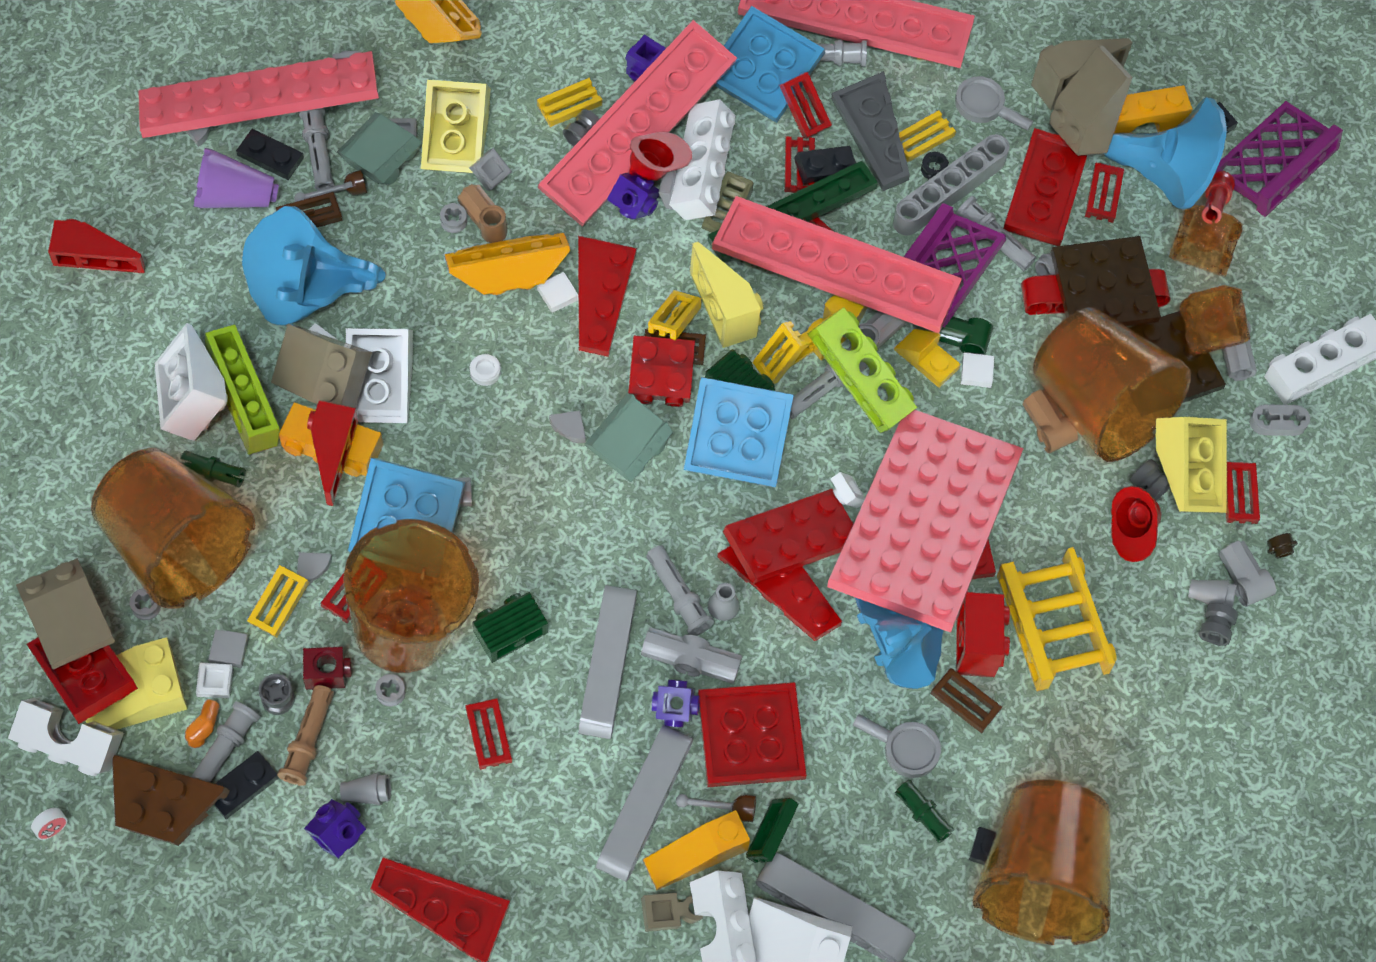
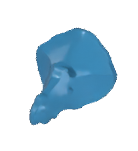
M1206 97L1183 122L1172 129L1156 133L1113 134L1108 152L1104 153V155L1122 166H1130L1139 171L1145 178L1157 185L1175 207L1182 210L1189 209L1209 186L1221 160L1227 133L1224 112L1214 99Z
M284 206L263 218L246 238L244 244L242 266L250 295L265 319L272 324L287 325L288 323H296L308 317L319 308L333 303L344 293H361L363 290L376 288L377 284L382 282L386 276L383 269L373 262L346 255L328 243L309 217L296 206Z
M855 597L857 607L861 611L857 618L860 625L865 623L870 625L881 651L874 656L878 666H884V672L890 683L910 689H918L930 685L935 680L937 665L941 656L943 630Z

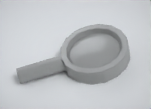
M983 76L971 77L964 80L958 87L955 105L960 115L969 121L987 123L999 116L1027 131L1033 123V120L1004 106V91L998 83L990 78Z
M860 714L857 715L853 726L886 743V760L890 767L899 775L908 778L923 777L929 774L938 764L941 754L940 740L936 733L927 725L918 722H906L890 731Z

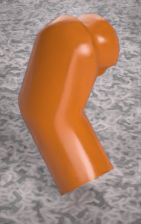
M206 700L200 715L186 728L185 739L192 748L203 746L206 738L213 732L220 708L217 701Z

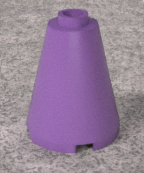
M205 148L198 177L194 207H269L270 201L276 202L279 185L273 184L274 177L213 149Z

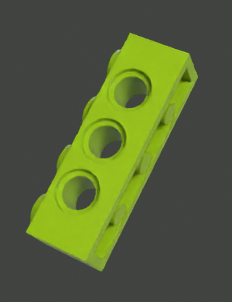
M843 307L807 333L880 433L893 427L917 408L913 402L914 397L912 393L898 382L895 377V370L879 356L875 342L863 334L859 328V321L853 313L847 312ZM842 337L847 338L851 342L850 351L842 347ZM860 362L868 365L870 371L868 376L861 373L859 369ZM878 387L886 390L888 394L887 401L882 400L878 396Z
M236 325L206 332L205 348L224 378L225 390L228 395L227 406L247 454L250 455L278 446L279 426Z

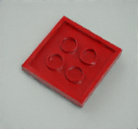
M795 682L698 690L707 788L806 780V766Z

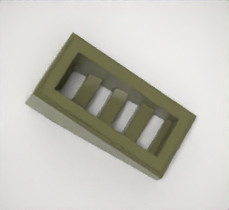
M727 171L722 180L716 213L713 216L705 217L701 228L711 233L720 229L722 223L713 220V218L717 217L724 220L727 212L718 208L721 207L729 210L733 203L725 199L724 196L735 199L738 196L749 200L753 193V181Z

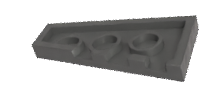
M884 71L833 92L831 99L882 191L909 181L908 165L903 145L900 141L898 125L894 117Z

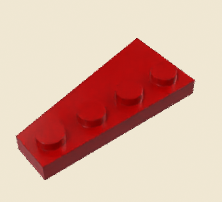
M578 236L579 351L609 357L637 248Z
M731 546L718 553L717 558L733 568L739 577L755 587L761 593V596L777 606L790 621L814 641L841 626L842 620L803 566L752 584Z
M384 857L370 888L373 894L477 962H489L510 906L509 900Z

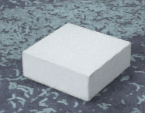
M564 272L546 280L544 284L537 285L538 292L552 313L578 301V294Z
M964 353L962 357L961 384L991 388L993 383L994 356Z
M199 663L196 696L230 698L233 665Z

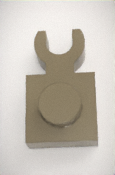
M677 893L644 895L641 898L645 932L678 929L681 927L680 919L690 924L697 923L703 919V916L692 914L689 911V905L693 904L692 896L687 897L683 902H678Z

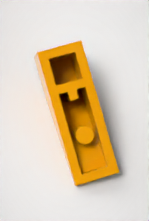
M735 810L703 824L644 858L643 862L656 890H659L748 851L750 838Z

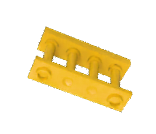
M1074 547L1067 549L1062 560L1064 564L1022 574L1021 571L1017 572L1013 561L1001 564L997 574L1006 604L1010 608V616L1036 691L1049 689L1058 672L1095 663L1100 664L1103 675L1109 674L1117 660L1115 648L1112 643L1107 641L1084 577V562L1081 557H1077ZM1065 576L1069 577L1074 591L1073 593L1036 602L1027 600L1024 593L1025 586ZM1079 605L1083 622L1046 631L1037 629L1033 619L1036 614ZM1089 634L1094 651L1053 661L1051 658H1047L1044 650L1045 644Z

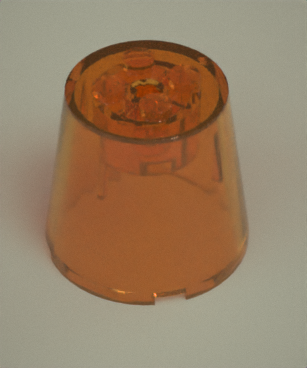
M1094 307L1081 309L1063 320L1043 342L1033 364L1034 377L1094 453L1106 462H1115L1127 458L1156 437L1152 433L1156 429V418L1174 417L1187 395L1191 382V371L1183 361Z
M158 448L138 450L117 462L98 484L91 503L93 518L146 593L157 605L170 609L184 607L185 601L194 597L200 601L223 585L246 557L251 547V543L248 541L250 531L255 530L254 515L244 503Z
M396 520L394 524L370 530L356 543L349 554L344 570V591L354 637L363 655L373 664L384 670L396 673H410L432 665L444 653L474 608L479 590L478 570L475 568L466 545L446 528L423 520Z
M1032 780L1016 786L1010 794L974 890L973 906L974 908L981 909L983 912L982 919L1004 933L1041 944L1054 945L1055 939H1071L1073 945H1081L1103 937L1109 930L1111 921L1110 808L1106 801L1085 787L1060 780Z

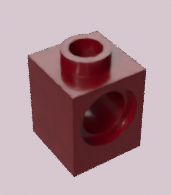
M343 647L303 648V681L306 690H313L315 685L325 686L330 689L345 688V677H351L352 670L351 658H345ZM325 664L336 666L330 673L319 671Z

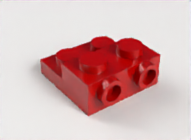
M634 335L628 394H634L635 398L642 404H652L653 400L665 401L667 406L683 407L684 402L690 403L695 341Z

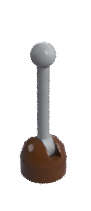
M358 170L349 173L345 177L343 184L307 194L299 192L295 195L294 200L297 202L341 190H346L351 195H361L368 192L362 171Z
M680 794L676 797V804L682 808L687 805L728 809L732 812L736 810L741 821L753 822L756 796L740 795L733 803L691 799L684 794Z

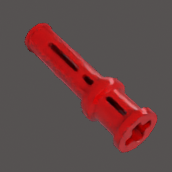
M1215 172L1205 191L1207 201L1202 212V218L1208 224H1213L1214 219L1215 224L1220 221L1225 204L1231 200L1235 179L1229 172Z

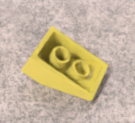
M427 80L421 169L473 173L469 167L483 156L491 92V88L487 84Z
M699 242L692 243L690 274L722 347L725 348L756 338L758 326L761 325L760 311L763 310L760 295L758 293L754 294L749 282Z
M1197 417L1156 418V451L1179 511L1227 513V419Z
M167 637L134 646L116 655L134 680L138 689L98 712L95 716L88 718L86 723L94 721L117 730L187 710L174 655Z

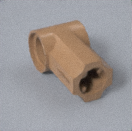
M471 184L465 187L458 196V202L465 208L466 213L480 229L482 238L488 243L503 241L507 236V222L504 210L493 203L479 184Z
M1040 389L1024 399L1022 405L1037 428V436L1040 443L1044 442L1046 445L1044 449L1047 453H1052L1078 440V433L1074 423L1068 416L1063 417L1047 390Z

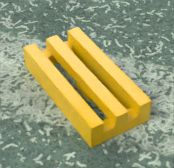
M587 78L537 99V106L548 125L552 127L576 117L583 109L593 110L602 106V98L600 95H597V90L595 86H592L590 78ZM589 97L592 98V99L587 100V101H585V102H583V103H580V104H578V105H575V103H577V102H579V101H582V100L587 99V98H589ZM572 105H575V106H573V107H571V108H568V109H566V110H563V111H561V112H559V113H556V114H554V115H550L551 113H553V112H555V111H558V110H560V109L567 108V107H570V106H572Z
M940 110L899 132L900 141L902 142L937 122V124L902 143L907 162L912 161L955 136L956 130L953 127H949V121L946 118H942ZM942 129L944 130L943 133L928 140L927 142L921 144L909 152L906 150L914 146L915 144L921 142L922 140L928 138L929 136L935 134L936 132Z
M673 290L649 320L648 332L654 334L656 330H659V335L663 337L670 333V339L676 340L701 309V298ZM679 300L682 301L678 307H675ZM672 311V314H671V316L669 317V319H668L665 323H663V321L666 319V317H667V316L669 315V313Z
M791 321L781 324L752 362L760 374L767 375L774 384L780 381L808 345L805 340L799 339L801 334L798 330H792L794 324ZM787 336L788 339L786 340V342L782 345V347L775 352V354L772 356V360L768 363L767 366H765L766 361L773 354L776 348L780 345L783 339Z
M279 565L247 622L277 638L310 582ZM284 576L288 577L287 582L274 601L264 621H260V617ZM295 582H298V584H297V586L295 587L294 591L292 592L290 598L288 599L287 603L285 604L283 610L281 611L280 615L278 616L277 620L275 621L273 627H271L270 625H271L272 621L274 620V618H275V616L277 615L279 609L281 608L282 604L284 603L285 599L287 598L289 592L291 591V589H292V587L294 586Z

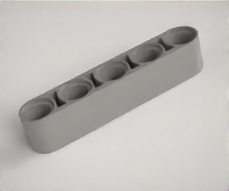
M998 134L988 136L903 198L897 204L893 220V227L896 232L905 236L916 233L928 224L942 203L949 206L954 205L1000 171L1005 165L1010 145L1008 140ZM903 216H910L913 219H907Z
M605 585L578 734L605 739L612 738L637 590Z
M665 725L661 727L597 861L596 869L625 882L629 880L632 874L631 871H633L687 757L686 755L689 753L693 743L692 737Z
M776 853L772 862H766L755 881L760 889L794 909L852 926L850 941L886 962H902L916 937L915 933L905 925L781 854Z

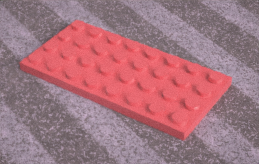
M918 410L912 411L898 424L830 575L827 587L951 633L1020 460L1023 448Z

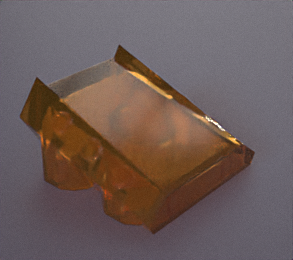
M1193 205L1191 208L1185 209L1169 257L1175 261L1226 277L1237 241L1243 230V224L1234 216L1222 212V217L1218 223L1215 224L1214 219L1213 224H1208L1202 218L1205 206Z
M1222 285L1191 293L1181 302L1180 312L1185 323V336L1189 354L1208 353L1240 345L1250 340L1242 289Z

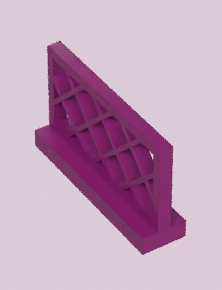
M1285 101L1220 160L1216 172L1224 171L1223 169L1226 166H1240L1241 174H1232L1235 179L1234 190L1257 205L1256 211L1266 217L1339 149L1343 130L1334 124L1327 128ZM1286 112L1296 119V123L1280 124V117ZM1313 130L1320 135L1317 138L1304 139L1303 131ZM1297 131L1298 139L1283 140L1282 132ZM1264 132H1277L1278 140L1262 141L1261 134ZM1300 147L1301 153L1299 155L1285 156L1284 148ZM1263 148H1279L1280 156L1264 157ZM1245 149H1258L1259 157L1243 158V151ZM1281 164L1282 170L1279 173H1266L1265 165ZM1245 165H1260L1261 173L1245 174ZM1263 181V188L1257 193L1247 186V182Z
M944 203L941 204L904 257L938 270L944 266L957 265L959 272L952 275L962 278L963 286L958 290L942 327L945 328L1006 242V235L954 214L953 207ZM956 226L968 230L969 234L952 239L951 232ZM985 238L994 241L992 246L978 249L976 243L977 240ZM972 242L974 251L957 254L955 246ZM951 247L954 256L937 260L936 253L938 250ZM977 258L979 264L976 268L963 271L960 262Z

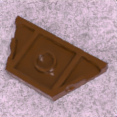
M114 755L112 759L115 826L179 846L190 835L191 830L195 826L200 825L209 815L207 811L219 798L224 800L230 792L229 789L220 785Z

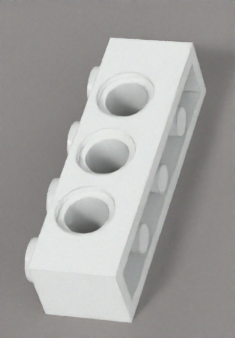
M720 99L696 104L689 111L683 140L692 151V160L688 166L676 171L675 183L669 204L684 220L713 216L716 213L717 203L720 199L722 179L725 174L727 154L730 149L732 130L735 125V114Z
M1372 314L1361 319L1358 316L1346 322L1343 328L1337 331L1330 329L1313 343L1309 341L1302 343L1290 355L1285 356V354H1281L1275 357L1269 363L1270 367L1264 376L1282 403L1287 405L1375 360L1376 320ZM1322 355L1327 356L1330 360L1325 359ZM1296 367L1303 369L1306 373L1299 371Z

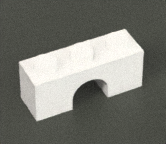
M35 698L21 701L8 739L19 742L18 747L20 749L34 753L37 750L49 754V760L60 764L73 763L79 766L78 770L91 776H97L100 773L111 770L113 765L112 759L117 754L123 732L93 721L82 724L77 738L71 741L65 738L60 730L59 724L63 709Z
M717 870L690 882L695 915L714 917L717 926L714 940L709 945L700 948L702 962H756L742 873Z

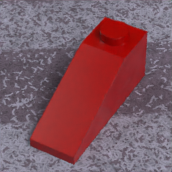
M76 219L54 220L48 249L53 266L145 273V265L141 253L86 222H80Z
M319 400L316 411H311L309 414L307 429L311 430L326 503L329 506H333L358 425L356 408Z

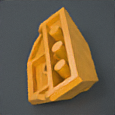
M395 0L396 5L404 13L406 19L411 21L422 37L429 43L478 39L482 34L480 31V20L462 0Z
M564 233L533 235L468 247L455 253L445 254V260L451 275L484 295H499L507 290L517 288L531 289L536 285L544 284L570 252V247Z

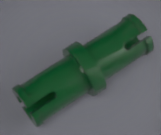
M187 450L180 457V459L186 460L185 463L179 462L180 470L204 476V479L213 482L218 480L238 488L244 481V479L239 477L240 475L245 476V468L223 463L218 457L211 456L207 458L190 453Z
M907 780L897 789L895 795L913 813L912 818L917 823L921 822L936 839L937 843L943 842L952 834L954 828L935 809L937 805L933 800L928 801L913 784L912 780Z

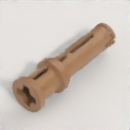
M315 685L313 688L311 699L295 740L288 744L287 751L289 754L285 765L279 769L277 774L285 782L299 786L306 785L307 777L305 775L309 764L317 755L315 748L316 740L334 696V691H331L328 687Z

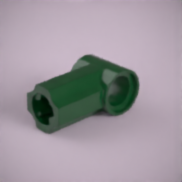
M952 316L945 328H941L939 341L959 347L962 353L986 355L993 332V325L982 318H970L967 321Z

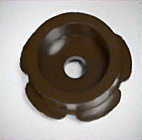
M1291 533L1281 534L1267 541L1269 546L1267 552L1268 554L1275 553L1277 559L1287 557L1294 553L1293 548L1298 542L1293 540Z

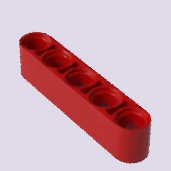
M1149 269L1158 307L1165 306L1171 300L1166 272L1161 269ZM1056 275L1032 276L1021 282L1024 307L1027 314L1065 313Z

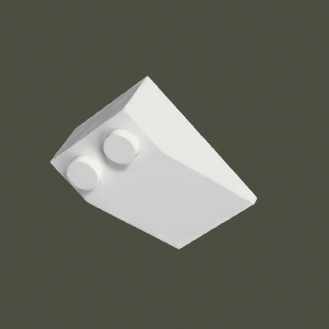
M186 323L155 362L161 430L195 441L202 431L207 430L211 420L218 411H222L225 408L228 395L226 394L223 376L193 326Z
M346 328V343L372 352L356 405L358 422L408 423L413 363V330Z
M754 897L749 918L756 962H844L851 938L852 926Z

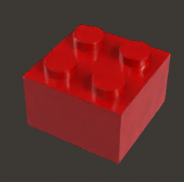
M966 593L956 618V672L960 675L995 677L998 668L1004 666V658L1009 655L1010 638L1004 636V628L1008 626L1010 619L1009 606H1004V594Z

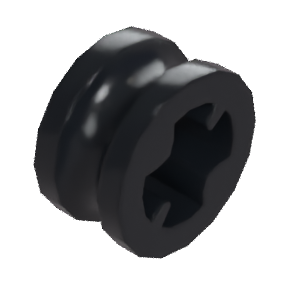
M936 151L926 154L921 165L922 175L928 180L948 166L947 157ZM935 162V166L940 164L939 170H934V167L932 169L929 168L930 163Z

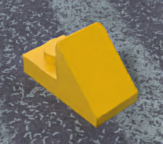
M913 329L894 347V350L940 388L960 368L961 364L938 345L941 334Z

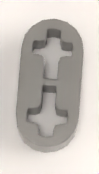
M1260 405L1255 408L1249 423L1253 431L1260 435L1296 436L1304 433L1310 423V415L1305 408L1298 405ZM1261 415H1265L1266 420H1271L1268 425H1264V421L1259 420ZM1292 415L1296 417V420L1301 421L1298 426L1294 424L1293 420H1289Z

